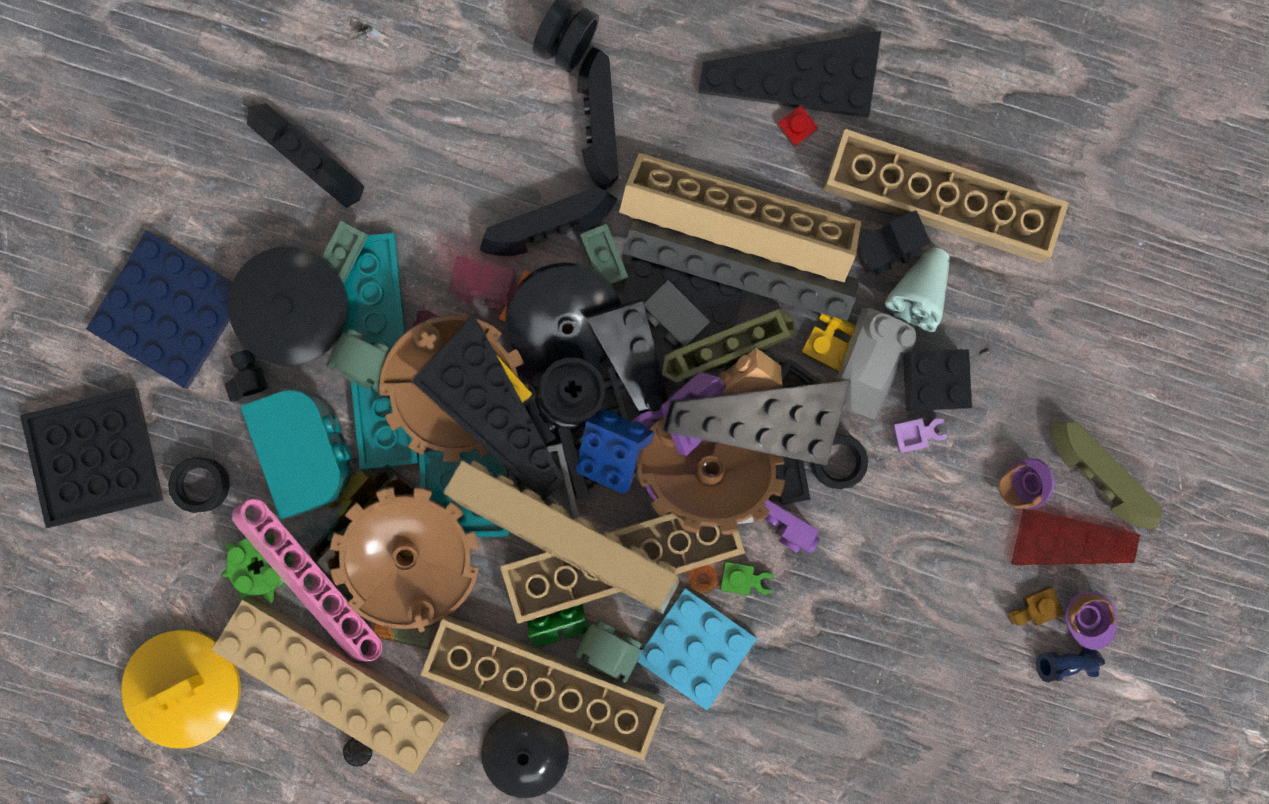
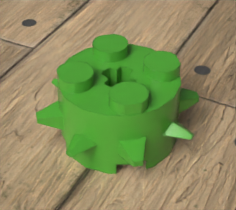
M264 534L265 541L272 545L274 534ZM247 538L239 541L237 544L227 542L225 545L229 551L226 561L227 569L221 573L222 577H229L235 589L239 591L238 598L240 600L245 599L249 595H263L269 604L273 603L274 590L287 584ZM287 552L284 556V562L288 567H291L294 561L293 556ZM263 560L264 567L258 568L257 562Z

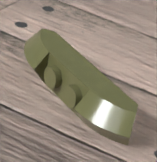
M777 309L677 349L665 356L662 375L679 383L692 379L699 372L709 373L736 362L740 357L747 355L755 348L763 351L796 335L794 320L784 309Z
M1050 422L1052 439L1061 459L1069 468L1077 464L1079 466L1077 471L1090 481L1092 479L1099 486L1097 491L1110 502L1113 500L1110 510L1119 518L1132 525L1156 529L1161 520V506L1078 422Z

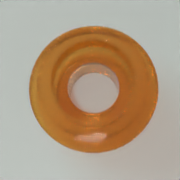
M705 565L691 570L689 583L696 592L702 594L709 593L717 586L718 575L713 567ZM701 573H706L709 576V580L705 584L698 582V576Z

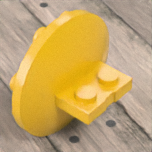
M171 630L149 639L132 655L122 678V703L131 724L145 738L153 743L169 748H189L200 745L215 737L231 721L240 700V675L236 665L211 651L217 642L215 638L195 630Z

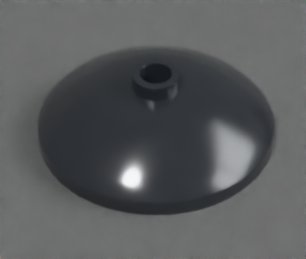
M511 711L497 719L489 728L483 741L481 758L484 771L496 788L513 797L533 798L550 791L561 780L568 764L569 747L562 729ZM526 754L529 757V761L522 763L519 761L518 756Z

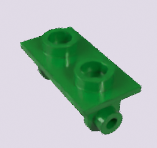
M583 604L527 621L528 636L531 638L533 646L539 644V647L560 641L557 631L562 630L565 639L585 634L584 631L589 628Z

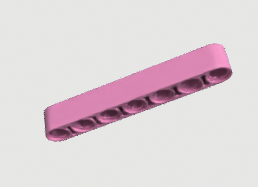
M257 499L248 500L236 505L232 512L234 524L345 653L354 661H373L377 659L382 652V642L361 616L352 610L344 596L269 508ZM246 507L252 508L255 512L253 522L248 521L245 517ZM266 530H270L274 534L272 545L265 541L264 534ZM287 552L293 556L294 561L291 567H288L284 562V556ZM306 575H309L312 579V587L309 590L305 588L303 583ZM325 597H328L331 601V608L328 612L323 608ZM344 619H347L350 624L347 633H344L342 630ZM363 641H366L368 644L366 655L362 654L360 648Z

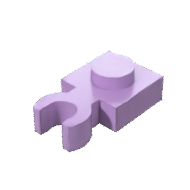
M923 418L893 424L892 428L898 453L929 447L928 438L935 441H942L948 438L947 434L937 435L934 431L937 424L944 423V419H933L927 426H924Z

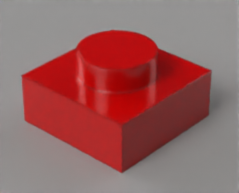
M801 105L777 124L793 147H796L818 129Z

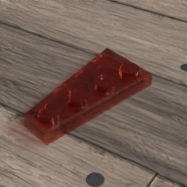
M1023 509L1011 564L1134 563L1140 534L1041 511Z

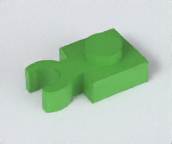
M725 561L720 590L750 595L751 587H753L761 594H771V590L761 587L760 583L763 578L773 579L774 575L767 571L755 575L753 574L754 566Z

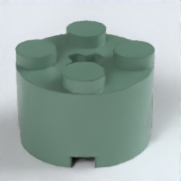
M349 329L346 334L343 333L325 366L332 371L335 368L342 371L340 376L369 390L373 385L375 392L380 393V375L385 359L391 349L378 342L372 346L364 340L365 337L362 334Z
M599 620L595 625L591 623L574 655L581 659L584 653L586 655L584 660L588 661L587 663L615 678L622 674L619 679L627 683L643 652L639 649L642 643L624 634L621 639L614 636L613 634L616 629Z

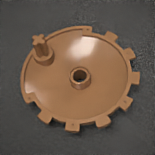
M445 315L431 318L417 324L404 333L389 351L382 367L379 383L380 396L390 395L393 412L385 415V418L391 429L394 431L402 427L413 438L408 447L421 455L424 454L426 448L444 452L443 461L460 462L461 452L477 449L480 457L490 452L413 384L411 378L470 318L463 315ZM477 319L495 353L518 377L515 367L524 363L517 349L515 348L508 353L497 341L502 333L493 325Z
M665 417L661 418L650 428V430L654 431L653 440L639 452L636 463L640 487L650 486L657 498L652 502V507L658 514L664 516L668 511L684 520L683 528L685 530L698 533L701 526L720 527L723 535L736 533L739 530L737 523L743 522L752 516L757 522H761L768 516L770 509L764 505L771 494L781 496L785 480L776 479L775 465L784 464L783 456L703 440L687 456L677 453L671 433L663 430Z
M393 487L383 488L376 492L379 500L371 503L364 509L358 503L351 506L345 514L351 522L344 535L334 533L330 550L339 551L340 567L331 569L332 579L335 586L345 583L353 595V598L347 604L352 610L368 621L396 629L418 628L419 632H424L427 625L442 620L459 608L473 589L479 567L470 565V549L479 548L475 531L465 533L458 521L463 512L454 502H450L445 508L438 502L430 499L432 494L430 489L415 487L414 495H395ZM407 549L413 553V556L402 558L398 552Z

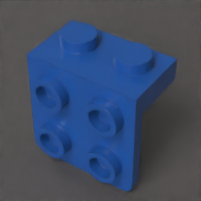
M600 411L586 421L576 465L577 473L617 492L626 493L631 486L638 454L652 442L654 431L645 428L642 423L621 418L614 411Z

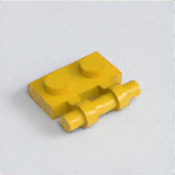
M821 313L819 319L828 324L825 331L813 327L800 353L839 373L856 325ZM836 329L851 336L848 343L833 336Z

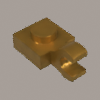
M363 471L353 475L348 480L347 486L343 489V495L334 502L327 504V506L335 509L339 503H342V509L337 513V516L341 517L375 477Z
M1049 586L1022 597L1026 606L1007 613L1011 624H1016L1017 626L1023 625L1031 619L1033 624L1038 626L1064 615L1053 587Z

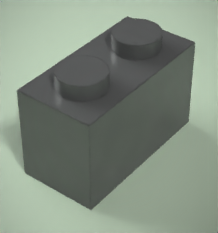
M669 280L644 303L648 321L654 327L659 324L667 332L664 337L675 348L679 345L681 347L689 345L710 323Z

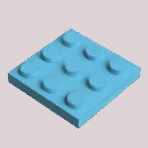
M684 588L642 648L643 652L638 663L707 711L757 638L693 592Z

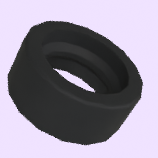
M836 434L833 445H845L855 454L856 467L852 474L846 478L836 479L829 476L821 464L811 463V468L819 482L827 487L842 490L855 486L863 479L867 472L869 461L867 452L860 441L849 435Z
M198 457L186 459L179 463L171 472L168 487L169 494L178 507L184 511L198 513L211 511L220 506L227 498L230 483L229 476L221 464L213 459ZM194 468L207 469L215 478V492L210 499L204 502L192 501L184 492V478Z

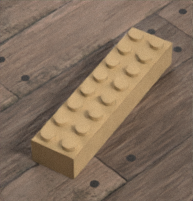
M844 129L839 137L822 189L823 192L899 217L917 210L923 225L1039 263L1052 257L1069 202Z
M642 153L638 154L626 183L619 213L634 219H641L663 228H670L689 236H696L718 245H725L747 254H754L769 259L772 262L783 263L801 271L812 272L827 279L845 282L855 259L861 221Z
M461 461L444 491V494L455 503L663 614L679 584V578L673 566L661 560L657 564L649 561L648 554L635 546H631L630 550L623 547V543L620 542L621 539L606 531L603 535L597 533V529L594 528L593 524L580 517L576 521L570 519L571 516L562 507L551 503L549 507L544 505L545 502L540 499L539 495L528 489H524L523 493L518 491L519 488L514 485V482L501 475H498L497 479L493 478V474L488 472L489 469L475 461H472L471 465Z
M671 512L666 513L664 516H655L607 531L621 539L620 542L623 543V547L630 550L631 546H635L646 552L650 558L649 561L657 564L661 560L673 566L676 574L745 553L738 531L733 534L723 535L720 527L701 526L700 532H690L683 528L684 520ZM546 551L510 561L500 566L517 624L620 592Z
M254 596L241 601L211 650L413 775L450 717L364 663L352 660L338 647Z
M449 615L441 620L421 676L643 761L665 706L664 697Z

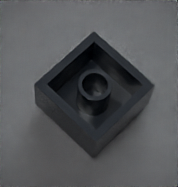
M969 349L918 351L904 354L906 412L972 408Z

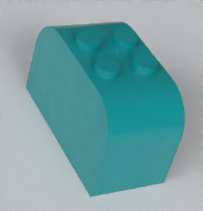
M287 390L240 406L280 520L296 517L321 508L343 495V489L347 486L348 480L353 476L349 459H352V454L348 444L342 442L339 433L342 431V425L338 416H333L331 408L321 397L311 393Z

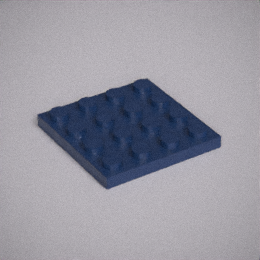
M146 231L86 330L182 388L188 389L230 321L228 296L232 281L151 232Z

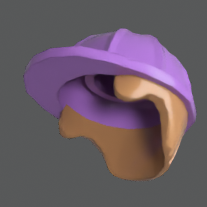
M1029 458L1013 463L1000 478L999 492L1004 502L1013 508L1034 510L1042 506L1050 498L1054 490L1052 471L1040 459Z
M1083 591L1072 597L1066 607L1065 621L1073 638L1081 646L1091 650L1102 649L1108 646L1114 639L1117 629V615L1115 606L1108 597L1097 591Z

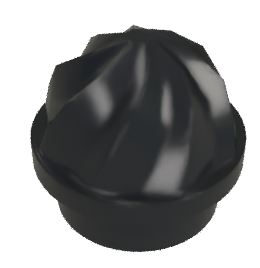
M355 738L349 739L343 748L344 759L348 764L355 767L367 764L373 754L371 748Z

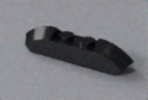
M592 47L583 60L577 81V93L589 95V97L583 98L585 115L591 116V126H586L587 144L593 143L592 146L582 149V155L590 177L599 188L606 191L619 179L610 60L604 52Z
M266 103L248 107L247 125L345 208L360 201L365 186Z
M595 187L490 226L483 236L480 251L497 256H515L528 252L526 243L531 242L532 245H536L548 239L547 235L558 232L559 235L569 233L575 229L574 225L579 224L582 232L602 221L612 210L618 199L609 192Z

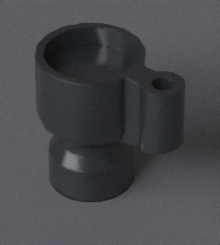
M243 350L230 356L233 367L238 370L234 378L225 383L230 402L238 401L245 396L258 394L268 388L263 370L254 365L256 359L253 353L249 350Z

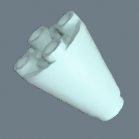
M935 247L929 248L890 292L885 300V306L894 315L893 317L907 324L921 327L928 332L936 330L942 320L950 266L948 261L950 257L947 252Z

